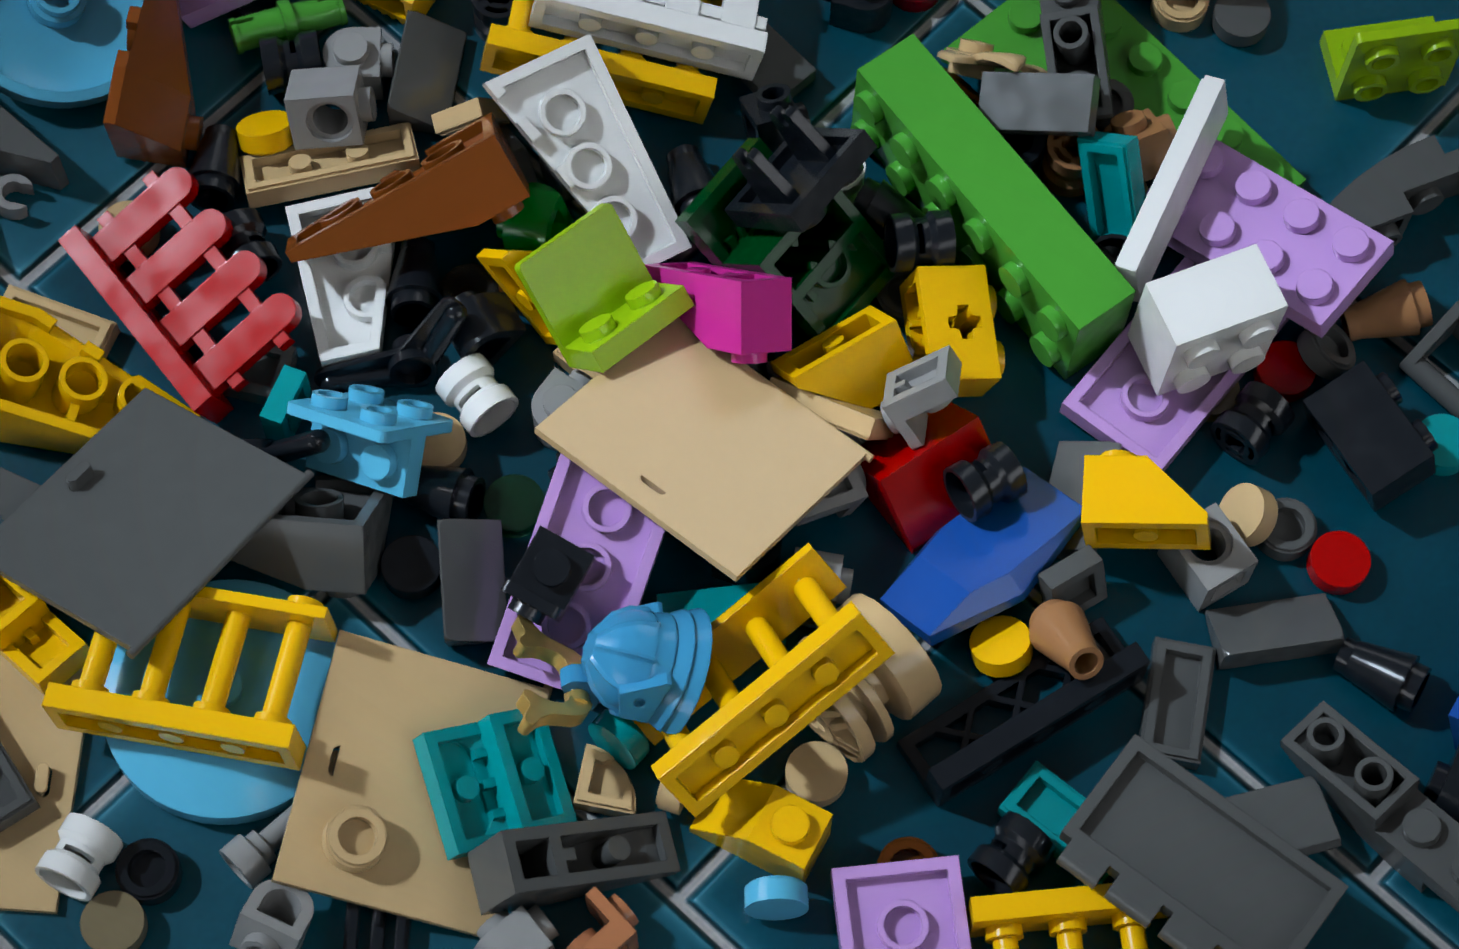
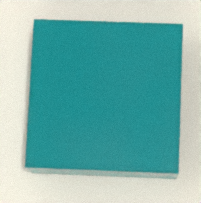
M284 364L259 415L266 439L279 440L296 434L302 419L287 414V406L290 400L311 398L312 390L306 372Z

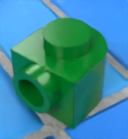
M528 183L530 197L522 201L525 207L515 216L496 225L497 236L503 240L506 250L534 251L573 223L574 219L559 192L542 183Z

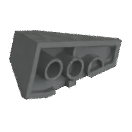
M332 475L315 476V487H303L230 561L305 590L325 591L328 596L334 598H351L359 594H366L381 570V558L386 543L393 497L391 494Z

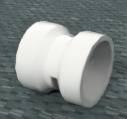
M480 353L468 355L454 363L443 373L435 387L437 394L446 405L458 409L460 412V423L470 436L475 438L487 435L500 427L512 416L519 404L518 398L507 385L499 384L494 379V368L484 355Z
M69 813L58 830L60 838L55 849L47 850L35 867V872L41 880L60 893L79 901L89 902L101 884L99 873L104 865L112 864L124 844L114 831L101 822L83 814Z

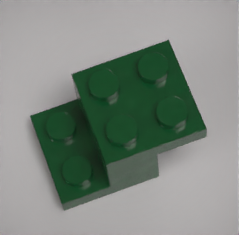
M748 138L741 145V148H744L748 153L753 148H756L767 160L773 154L761 138ZM732 157L675 220L712 265L791 277L792 318L810 339L866 308L895 274L890 272L887 266L884 241L842 190L826 206L827 213L824 218L804 233L737 227L724 209L748 182Z

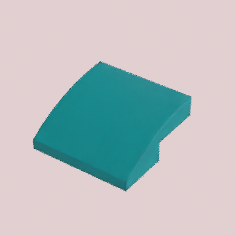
M519 709L489 714L475 723L424 732L412 740L448 861L466 857L468 852L501 830L577 821L549 726L538 727L527 736L521 735L517 728L523 715Z

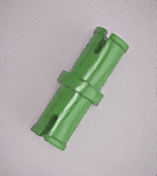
M277 0L275 2L276 7L227 19L233 45L238 55L243 54L245 51L259 48L260 38L277 36L282 41L294 40L299 32L320 31L348 24L343 0H299L292 3L289 0Z

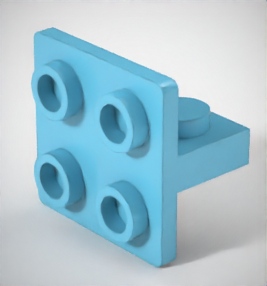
M363 384L349 385V390L345 393L325 389L313 390L311 398L290 400L287 406V414L311 421V430H324L331 440L330 446L325 452L307 457L305 467L400 498L417 496L426 437L452 432L453 419L434 414V406L430 403L413 399H400L395 402L384 398L385 390Z

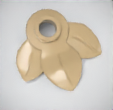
M960 38L958 48L947 47L946 50H940L937 53V57L949 62L948 72L982 80V71L994 72L995 67L1009 69L1013 72L1047 73L1045 69L1039 66L1025 64L1026 57L1024 55L993 52V44L972 39Z

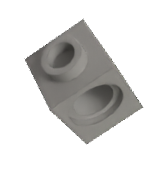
M360 64L291 70L284 104L294 149L364 145L368 122L376 120L377 106L373 87H364ZM326 104L336 105L341 109H332L327 107Z
M1216 502L1204 509L1208 513L1211 537L1210 548L1215 552L1216 560H1201L1192 553L1191 549H1158L1157 552L1161 561L1198 612L1248 583L1258 563V559Z

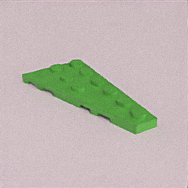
M1006 0L947 47L958 48L960 38L977 40L993 44V52L1024 55L1026 57L1025 64L1039 66L1047 71L1040 22V0ZM1101 0L1110 78L1123 83L1130 90L1134 99V110L1142 111L1149 108L1156 117L1167 113L1171 117L1177 131L1201 80L1116 0ZM943 59L941 60L942 62L949 65L948 61H945ZM995 67V71H994V72H1013V71H1011V70H1009V69H1003V68H996V67ZM1228 106V116L1217 140L1303 189L1306 178Z

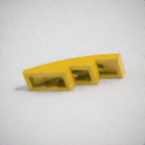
M0 575V654L45 695L48 682L63 684L84 666L89 646L49 610L45 601Z

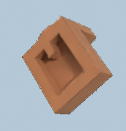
M594 886L585 894L586 906L589 913L603 928L598 932L593 928L585 930L566 949H638L637 931L633 927L639 923V920L634 912L617 894L614 893L607 899Z

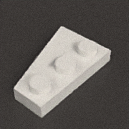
M374 187L285 206L291 236L348 200L358 197L362 204L372 199L370 191ZM395 242L298 261L322 367L382 352L388 308L385 299L391 282Z

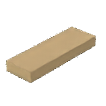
M407 122L366 130L364 145L295 150L293 145L282 152L272 155L254 156L249 154L240 157L250 208H259L380 183V179L394 170L411 169L413 173L421 167L411 124Z

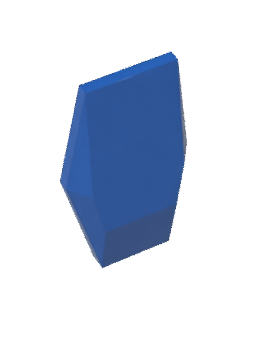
M1023 466L1028 485L1027 493L1009 504L1001 501L994 503L992 511L975 522H968L959 514L937 530L880 598L881 605L890 611L905 627L931 646L946 640L1024 601L1038 583V574L1051 566L1081 526L1082 505Z

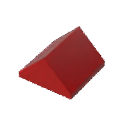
M952 402L937 412L928 413L925 445L912 450L900 433L894 434L893 438H888V440H868L861 445L874 455L870 463L864 460L860 464L866 477L868 498L912 554L921 549L937 530L960 514L954 507L945 489L943 470L960 460L973 462V460L977 459L979 451L991 444L979 416Z

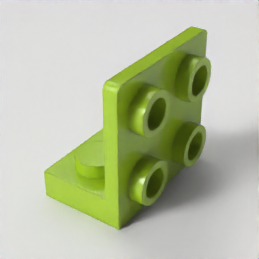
M1426 16L1323 31L1319 44L1335 101L1355 98L1357 101L1365 102L1378 99L1388 93L1410 90L1415 94H1423L1436 90L1440 86H1445L1459 57V18L1435 22L1434 16Z
M610 203L599 204L521 259L514 267L568 366L571 368L604 373L695 306L684 285L657 283L656 280L652 279L618 214Z

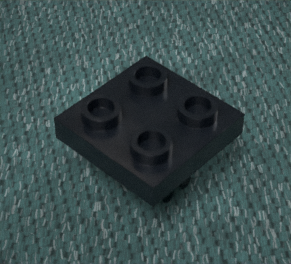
M777 105L770 112L769 116L784 138V141L768 160L756 148H753L748 153L744 148L740 147L734 153L732 159L748 183L728 204L724 211L737 227L804 233L824 218L827 213L826 206L836 194L860 176L864 169L863 163L877 148V145L864 129L813 127L794 106H789L785 111L781 106Z

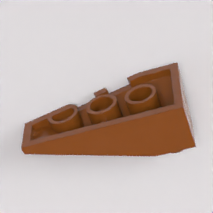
M144 0L142 7L130 6L126 19V29H128L127 51L118 50L103 124L117 157L186 168L189 150L197 151L203 133V117L196 116L179 0Z
M488 113L425 150L427 157L421 162L422 167L413 173L411 169L394 170L380 179V183L370 191L371 200L362 204L358 197L348 200L288 238L285 253L291 263L478 226L489 219H492L494 224H498L518 214L525 207L522 201L530 197L529 185L493 113Z

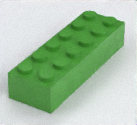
M911 34L858 68L850 129H864L877 145L873 154L884 165L891 185L903 196L908 194L923 213L926 214L928 211L949 210L955 226L956 252L959 264L985 265L988 285H992L996 292L998 312L1007 322L1011 324L1016 322L1030 338L1031 349L1038 360L1046 367L1053 366L1066 380L1101 356L1125 328L1136 293L1131 284L914 34Z

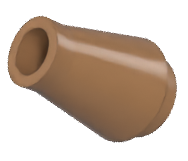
M1401 279L1350 305L1340 316L1343 330L1352 342L1360 339L1420 335L1421 328L1432 326L1433 324L1430 302L1420 280L1407 283L1405 279Z
M1051 599L1043 602L1033 611L1029 620V639L1032 646L1038 652L1068 670L1072 677L1078 680L1090 679L1101 670L1104 663L1103 654L1097 647L1086 615L1078 604L1063 599Z

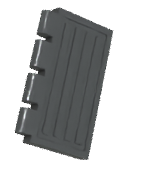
M1134 734L1059 836V839L1067 844L1056 861L1059 866L1092 890L1105 873L1109 874L1115 881L1103 898L1144 928L1149 926L1158 912L1168 917L1169 920L1157 937L1173 949H1305L1349 887L1137 734Z

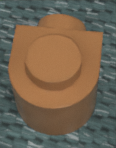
M1149 108L1142 111L1128 110L1115 115L1110 121L1111 124L1102 132L1138 136L1144 182L1154 179L1177 132L1171 117L1167 113L1156 117Z

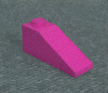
M693 261L645 264L652 279L656 280L657 283L684 285L695 306L679 318L706 348L731 353V362L739 364L766 363L767 353L792 351L791 277Z

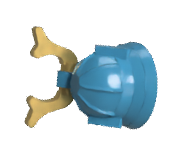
M661 602L639 606L629 605L611 611L588 633L587 640L583 646L582 656L571 648L549 638L537 629L530 620L518 615L511 626V630L517 640V644L512 651L517 658L539 659L556 668L560 675L565 702L550 701L529 689H525L516 702L517 708L523 715L517 730L521 735L527 736L534 729L542 726H578L600 701L603 706L608 708L611 715L649 723L659 732L662 731L667 734L680 733L695 710L709 670L712 653V625L707 612L702 608H695L690 610L679 609L667 613L663 612Z

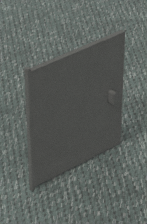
M144 388L0 524V575L128 650L126 655L133 659L314 477V473L309 469L302 472L157 393Z

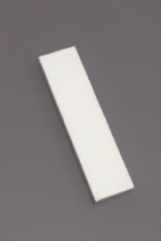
M1208 75L1201 79L1115 262V267L1136 290L1133 300L1139 303L1145 284L1152 280L1228 116L1226 84L1223 79Z

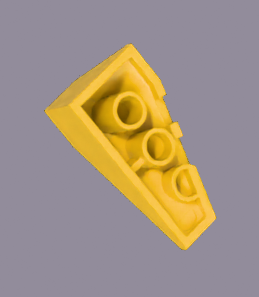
M0 296V442L75 454L144 388L157 393L200 417L191 408L143 376H131L104 358L105 351L92 342L88 341L86 344H83L56 326L58 320L42 309Z

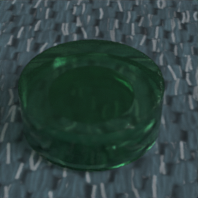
M510 474L500 477L489 486L485 493L484 510L486 519L501 520L504 537L521 538L533 533L543 505V492L540 486L527 476Z

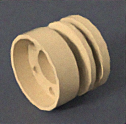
M860 593L852 595L837 610H841L852 601L887 641L895 654L808 724L824 741L836 747L843 756L853 762H864L874 753L875 741L886 742L893 736L894 726L889 713L902 720H911L941 693L942 689L937 669L912 633L876 600ZM805 636L804 638H802V639L798 642V644L801 643V642H802L805 638H807L808 636Z

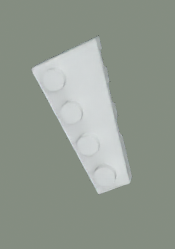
M591 34L491 79L482 85L586 213L601 203L613 205L644 264L661 263L692 248L687 235L675 222L678 216Z

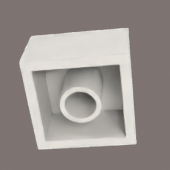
M1254 244L1147 282L1127 336L1156 395L1159 396L1175 389L1179 394H1185L1205 385L1211 379V376L1230 369L1233 374H1240L1261 364L1265 360L1274 336L1277 334L1288 304L1258 245Z

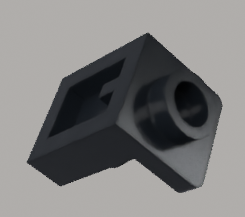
M540 525L511 578H507L501 587V590L513 597L507 608L541 626L546 616L560 623L596 557Z

